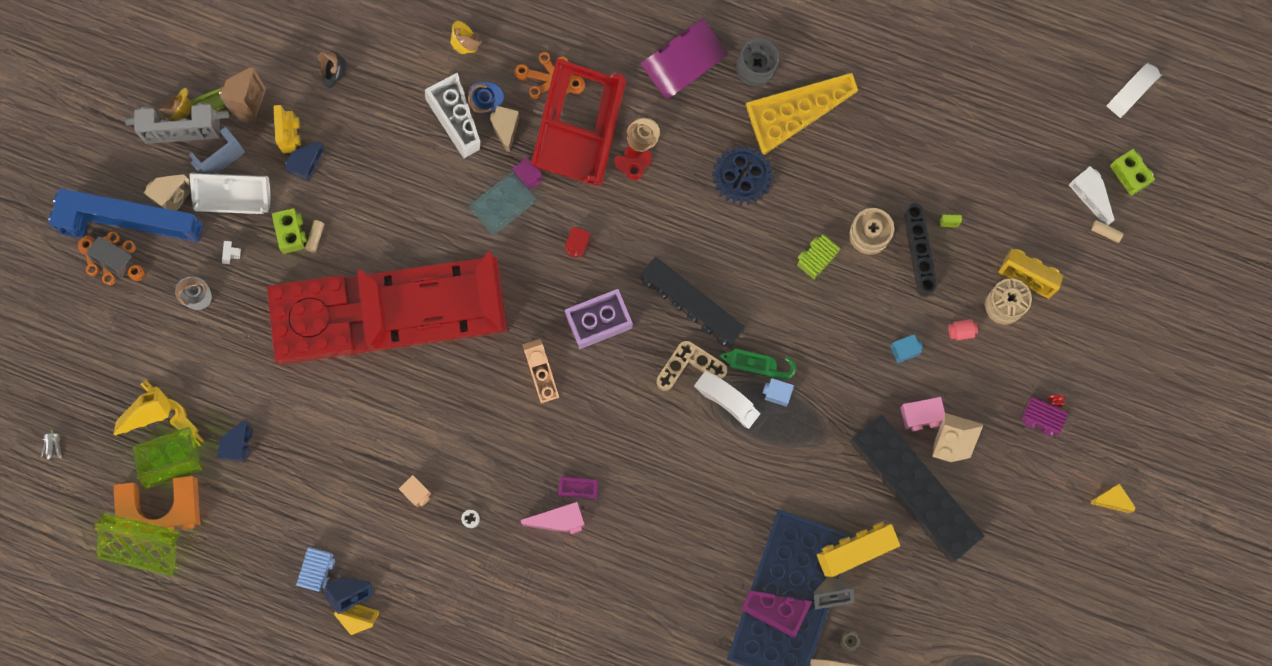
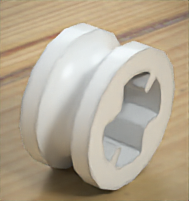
M467 510L463 513L461 520L466 527L474 528L479 524L480 517L476 511ZM474 514L473 517L476 518V521L467 524L466 516Z

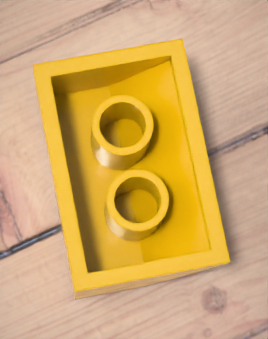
M1013 248L1008 252L998 273L1010 279L1020 280L1029 289L1048 299L1059 290L1063 275L1056 268L1047 267L1039 259L1030 258L1022 250Z

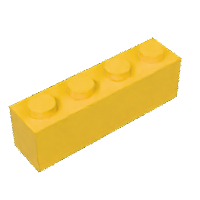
M879 522L874 524L873 529L869 531L865 529L857 532L856 537L851 539L846 537L839 540L840 544L836 546L828 545L823 547L822 552L818 553L817 557L824 575L834 577L900 547V543L893 525Z

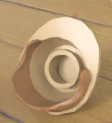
M645 117L633 121L627 130L628 144L638 152H643L653 147L660 136L658 124L654 120Z

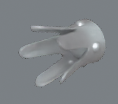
M52 429L51 434L44 435V447L40 458L43 457L46 447V457L48 460L51 459L53 444L55 445L58 457H62L59 445L60 435L54 434Z

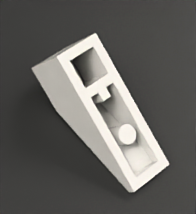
M1090 166L1077 176L1069 186L1102 223L1110 225L1114 221V216L1100 173Z

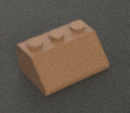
M250 67L226 80L225 85L220 89V98L233 117L255 122L266 87L255 69Z

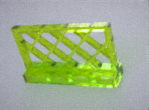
M103 513L95 523V530L98 531L97 559L171 577L175 574L176 546L180 538V531ZM104 533L111 534L114 538L109 540ZM122 537L129 538L133 542L128 545ZM116 540L123 547L119 551L112 544ZM141 542L149 543L152 547L146 549ZM136 545L142 553L137 555L131 547ZM107 546L113 554L103 553V548ZM160 546L170 548V552L166 554ZM156 550L161 557L156 560L150 553L151 551ZM127 551L132 558L127 559L121 553ZM145 555L151 563H144L140 558ZM164 560L169 565V569L162 567L159 562Z

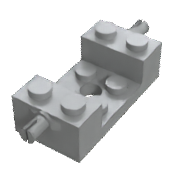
M199 103L196 106H191L192 120L179 119V121L171 122L170 120H162L154 109L142 107L140 110H134V117L126 118L125 122L127 126L134 125L135 133L145 144L220 138V119H229V111H215L211 105Z

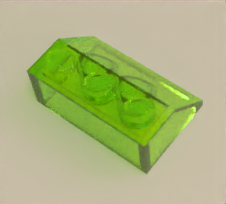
M189 427L132 445L137 478L146 489L172 481L173 478L184 477L203 470L200 454Z

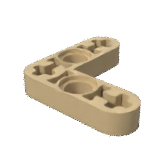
M684 341L679 344L659 374L657 386L662 391L670 390L688 363L703 373L707 371L720 379L725 378L727 367L689 341ZM687 346H689V351L691 353L685 354L683 359L686 360V362H684L681 358H679L683 353L682 347L686 348ZM705 356L708 363L701 366L697 363V358ZM673 361H678L681 364V369L673 371L670 364ZM711 361H713L712 366L717 369L721 367L723 374L715 375L713 368H710V371L706 369L710 366ZM668 370L672 374L668 381L670 385L662 386L660 379H665L668 376V373L665 372Z

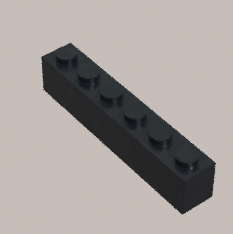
M656 256L641 273L642 283L648 288L653 287L659 297L664 300L667 298L672 302L673 308L679 312L682 310L686 313V317L691 322L700 324L702 326L701 329L708 335H714L717 338L716 341L723 347L728 346L730 348L745 329L743 324Z

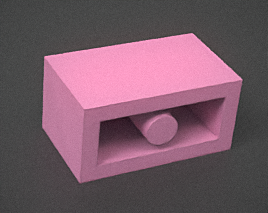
M941 397L907 403L900 407L905 430L911 429V432L922 430V426L930 425V428L939 427L945 415Z

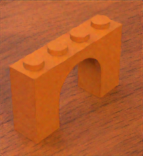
M194 476L173 478V506L167 515L156 520H150L142 513L138 484L114 485L116 532L127 537L135 536V532L153 534L155 530L162 529V532H172L177 527H182V530L194 529L195 525H200L198 478Z

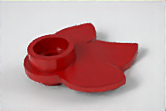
M628 145L624 151V156H616L614 161L617 169L625 172L627 178L638 180L643 176L644 170L650 166L652 157L649 150L640 154ZM636 169L638 173L632 174L631 170Z

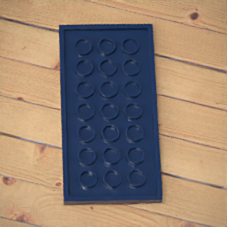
M777 510L750 591L773 594L774 596L785 598L790 597L801 601L807 600L812 601L794 638L743 611L727 657L728 661L742 666H810L829 609L815 610L814 591L827 578L824 575L817 554L822 552L823 547L828 545L836 546L840 544L839 540L846 537L851 539L852 535L788 512ZM840 574L834 576L833 578L839 579Z

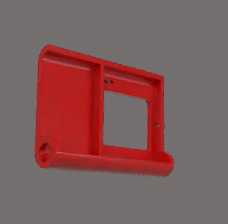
M557 58L531 165L580 182L601 186L625 89L626 78H624V75L620 73L606 75ZM571 74L601 83L604 86L593 131L567 124L560 120Z

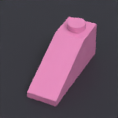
M577 502L521 520L523 526L560 532L570 531L571 534L582 531L581 527L585 526Z

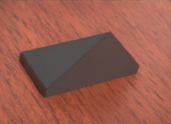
M827 577L814 591L815 610L854 603L853 586L833 577Z

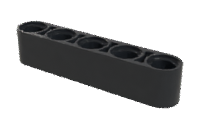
M912 203L904 213V222L916 289L921 296L927 297L936 289L937 280L924 210L920 204ZM909 211H916L918 217L911 216ZM913 229H919L921 231V235L914 234ZM916 247H922L924 253L917 252ZM919 265H925L928 271H921ZM923 283H928L931 286V290L924 289Z

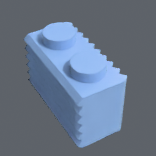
M308 547L296 585L322 592L329 583L327 575L329 569L332 570L334 567V554Z

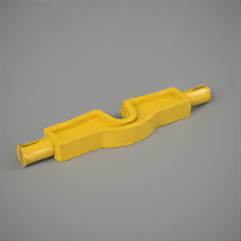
M144 380V383H141V386L147 392L160 389L156 386L153 387L148 380ZM163 393L170 403V411L175 410V415L170 420V424L178 429L187 439H192L198 446H201V443H204L205 440L198 434L199 429L187 418L184 407L180 403L169 399Z

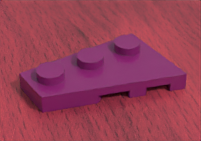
M750 591L740 610L794 638L812 601H801L790 597L785 598L774 596L773 594Z

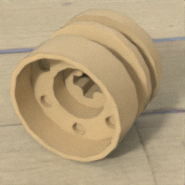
M1013 278L1004 279L997 283L986 296V313L996 323L1003 325L1012 324L1019 320L1030 308L1032 302L1031 291L1020 280ZM1010 297L1013 299L1011 302L1007 300Z

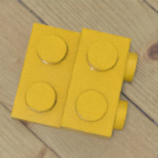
M281 105L274 106L275 142L283 154L292 153L298 149V146H301L300 135H297V128H300L299 117H296L293 111H284Z

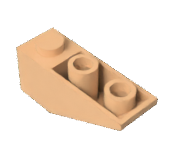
M541 339L522 344L540 402L544 403L559 398Z

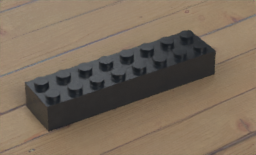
M880 415L850 440V444L950 563L958 560L985 537L883 415Z

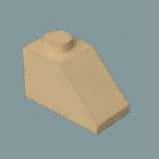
M497 106L496 111H493L491 114L490 122L504 148L510 152L520 119L519 111Z

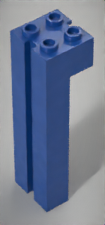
M59 188L58 194L54 196V208L48 218L49 225L57 229L61 235L83 238L85 236L89 221L193 242H199L203 224L197 220L194 214Z

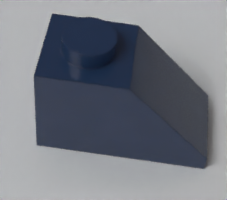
M315 142L294 150L291 156H288L285 160L287 172L309 182L324 151L322 143Z
M342 577L325 586V599L337 614L372 597V583L370 581Z

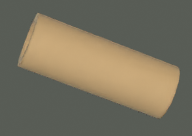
M313 221L305 250L316 253L325 225L323 222Z
M1097 220L1094 221L1091 227L1092 231L1117 243L1121 241L1124 235L1123 232Z

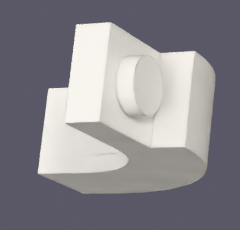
M1146 63L1110 101L1107 107L1121 118L1160 78L1159 70L1155 66Z
M707 371L703 373L694 385L702 395L721 405L748 429L760 415L753 407L754 404L744 395Z

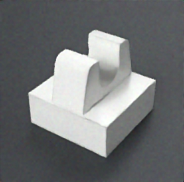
M224 241L222 264H230V259H240L241 249L231 247V241Z

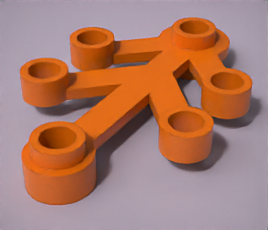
M547 52L539 55V61L545 66L549 74L530 70L524 64H520L515 68V76L520 81L533 78L546 82L539 87L533 86L530 88V97L533 99L539 98L550 87L554 66ZM546 56L548 60L543 61L542 57ZM559 57V58H558V59H561V60H564V61H567V62H568V60H567L566 57ZM524 69L525 72L519 73V70ZM571 74L566 95L583 92L585 88L584 80L579 76ZM574 82L579 83L577 87H574L572 84ZM537 90L538 94L533 95L532 91Z
M109 232L106 237H102L112 244H117L120 241V236L116 232ZM116 235V239L111 241V237ZM85 236L79 240L78 249L82 254L86 255L88 264L86 272L90 276H97L99 268L89 259L86 253L96 239L91 236ZM129 240L125 241L123 245L118 246L127 253H133L136 250V245ZM89 242V247L85 248L84 245ZM132 244V248L127 250V246ZM132 265L126 271L128 276L134 281H140L145 276L144 269L139 265ZM95 267V271L90 273V269ZM103 268L104 275L102 276V281L106 285H113L115 283V276ZM138 269V273L133 275V270ZM111 276V281L106 282V278Z

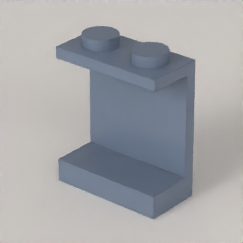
M226 126L220 130V133L228 143L208 159L200 163L193 153L189 154L193 159L190 163L199 173L218 174L245 153Z

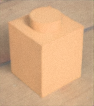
M413 475L399 488L416 507L419 505L424 506L430 500L429 496L431 493Z

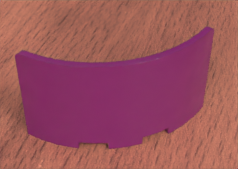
M702 18L641 63V66L664 98L669 99L725 58L728 52Z

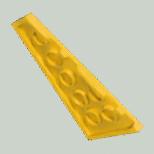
M846 74L747 102L746 108L761 154H767L857 93L858 88L853 74Z

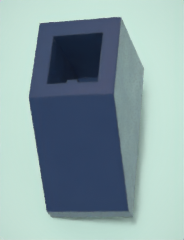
M242 421L220 438L217 458L225 461L245 463V458H248L250 451L248 440L252 438L253 434L251 424Z

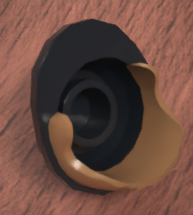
M335 51L319 53L317 60L322 65L319 73L323 76V84L326 88H332L337 81L345 76L347 70L346 61Z

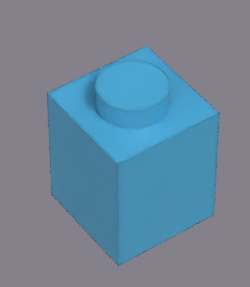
M915 334L895 341L890 346L897 364L919 356L922 352L921 341L919 338L916 339Z

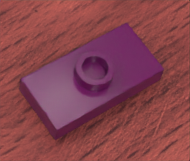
M560 476L558 496L597 499L599 479Z

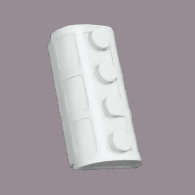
M189 174L192 206L195 211L264 214V212H269L271 194L268 176Z

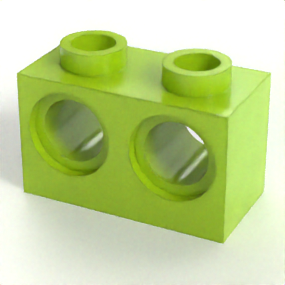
M1134 149L1122 155L1110 165L1131 196L1155 180L1153 172L1145 166L1141 155L1136 153ZM1125 161L1130 162L1132 167H1128ZM1136 176H1139L1143 182L1137 181Z
M294 208L272 213L280 251L286 254L305 249L304 243L307 242L305 231L301 230L300 225L303 224L301 214H298ZM287 219H293L290 225H284ZM290 237H297L295 242L288 243Z

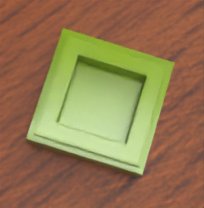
M942 215L939 220V226L958 227L962 222V215Z

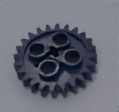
M743 145L742 150H739V147L736 146L734 152L731 148H728V155L722 152L721 156L723 159L717 158L718 164H714L713 167L717 171L712 172V176L716 177L713 179V183L717 184L715 190L721 189L720 197L726 195L725 201L731 198L733 199V205L736 201H739L740 206H742L743 201L750 205V200L757 203V196L763 199L764 194L762 192L768 193L769 189L767 187L772 185V182L769 180L773 179V175L769 173L772 172L773 168L768 167L770 161L764 162L766 155L759 156L760 150L754 153L752 146L749 151L746 150L745 145ZM741 160L744 162V165L738 166L735 161ZM751 162L752 165L748 168L746 176L742 177L737 188L734 189L733 186L738 182L739 176L744 173L747 165ZM757 170L760 172V175L754 176L751 174V171ZM732 175L734 180L727 181L725 176ZM748 185L750 190L743 191L741 186Z

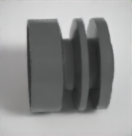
M757 38L748 41L743 46L736 64L737 75L741 81L754 87L763 86L770 81L780 58L775 45L769 40Z

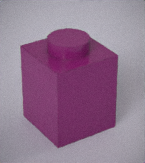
M527 157L513 168V174L527 190H530L532 187L536 188L542 182V173L531 165V161Z

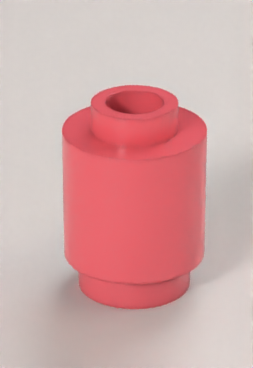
M972 319L949 324L950 339L957 341L975 338V334H978L977 323H973Z

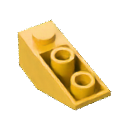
M156 389L141 394L118 418L113 434L127 433L130 430L145 427L150 423L168 418L170 403L161 390Z

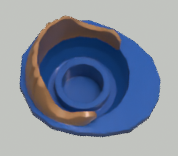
M477 82L470 87L467 93V101L470 108L475 112L484 114L496 110L497 106L502 105L504 99L502 89L497 84L491 82Z

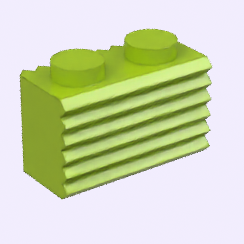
M824 234L820 238L816 236L810 243L812 247L808 251L804 250L798 256L797 266L813 280L840 251V248Z

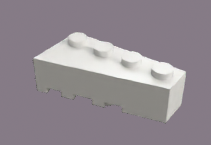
M458 73L425 89L426 101L462 157L466 158L479 151L480 139L471 117Z

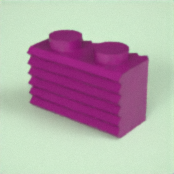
M1031 397L1020 420L1024 421L1025 426L1035 429V427L1039 428L1043 434L1053 437V435L1057 436L1060 434L1068 412Z

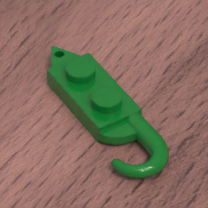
M734 349L731 352L720 355V358L730 366V369L782 380L792 378L796 372L795 362L787 357L785 361L790 363L791 369L789 372L777 371L776 361L770 356Z

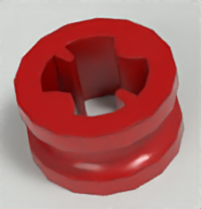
M1065 395L1048 396L1050 405L1054 407L1066 406V403L1063 401Z

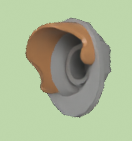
M188 276L181 279L176 285L175 295L177 300L186 307L193 310H201L210 304L212 299L211 290L203 279Z

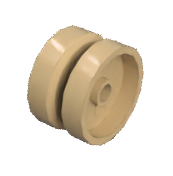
M868 208L859 212L850 228V242L860 253L867 255L878 254L887 247L893 237L895 230L893 220L889 214L877 208Z

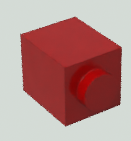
M572 226L564 246L568 256L583 258L591 238L590 232Z

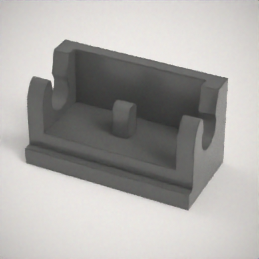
M100 236L86 252L92 262L121 279L132 264L130 261L131 254Z

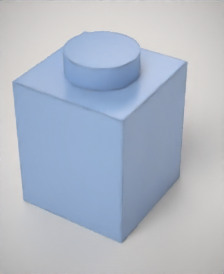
M772 378L770 383L766 382L763 394H766L764 400L787 407L794 385Z

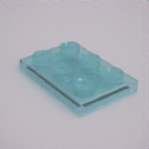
M512 171L469 205V209L494 236L534 204L536 198Z

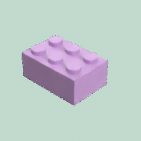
M619 289L565 309V316L579 349L633 328V323Z

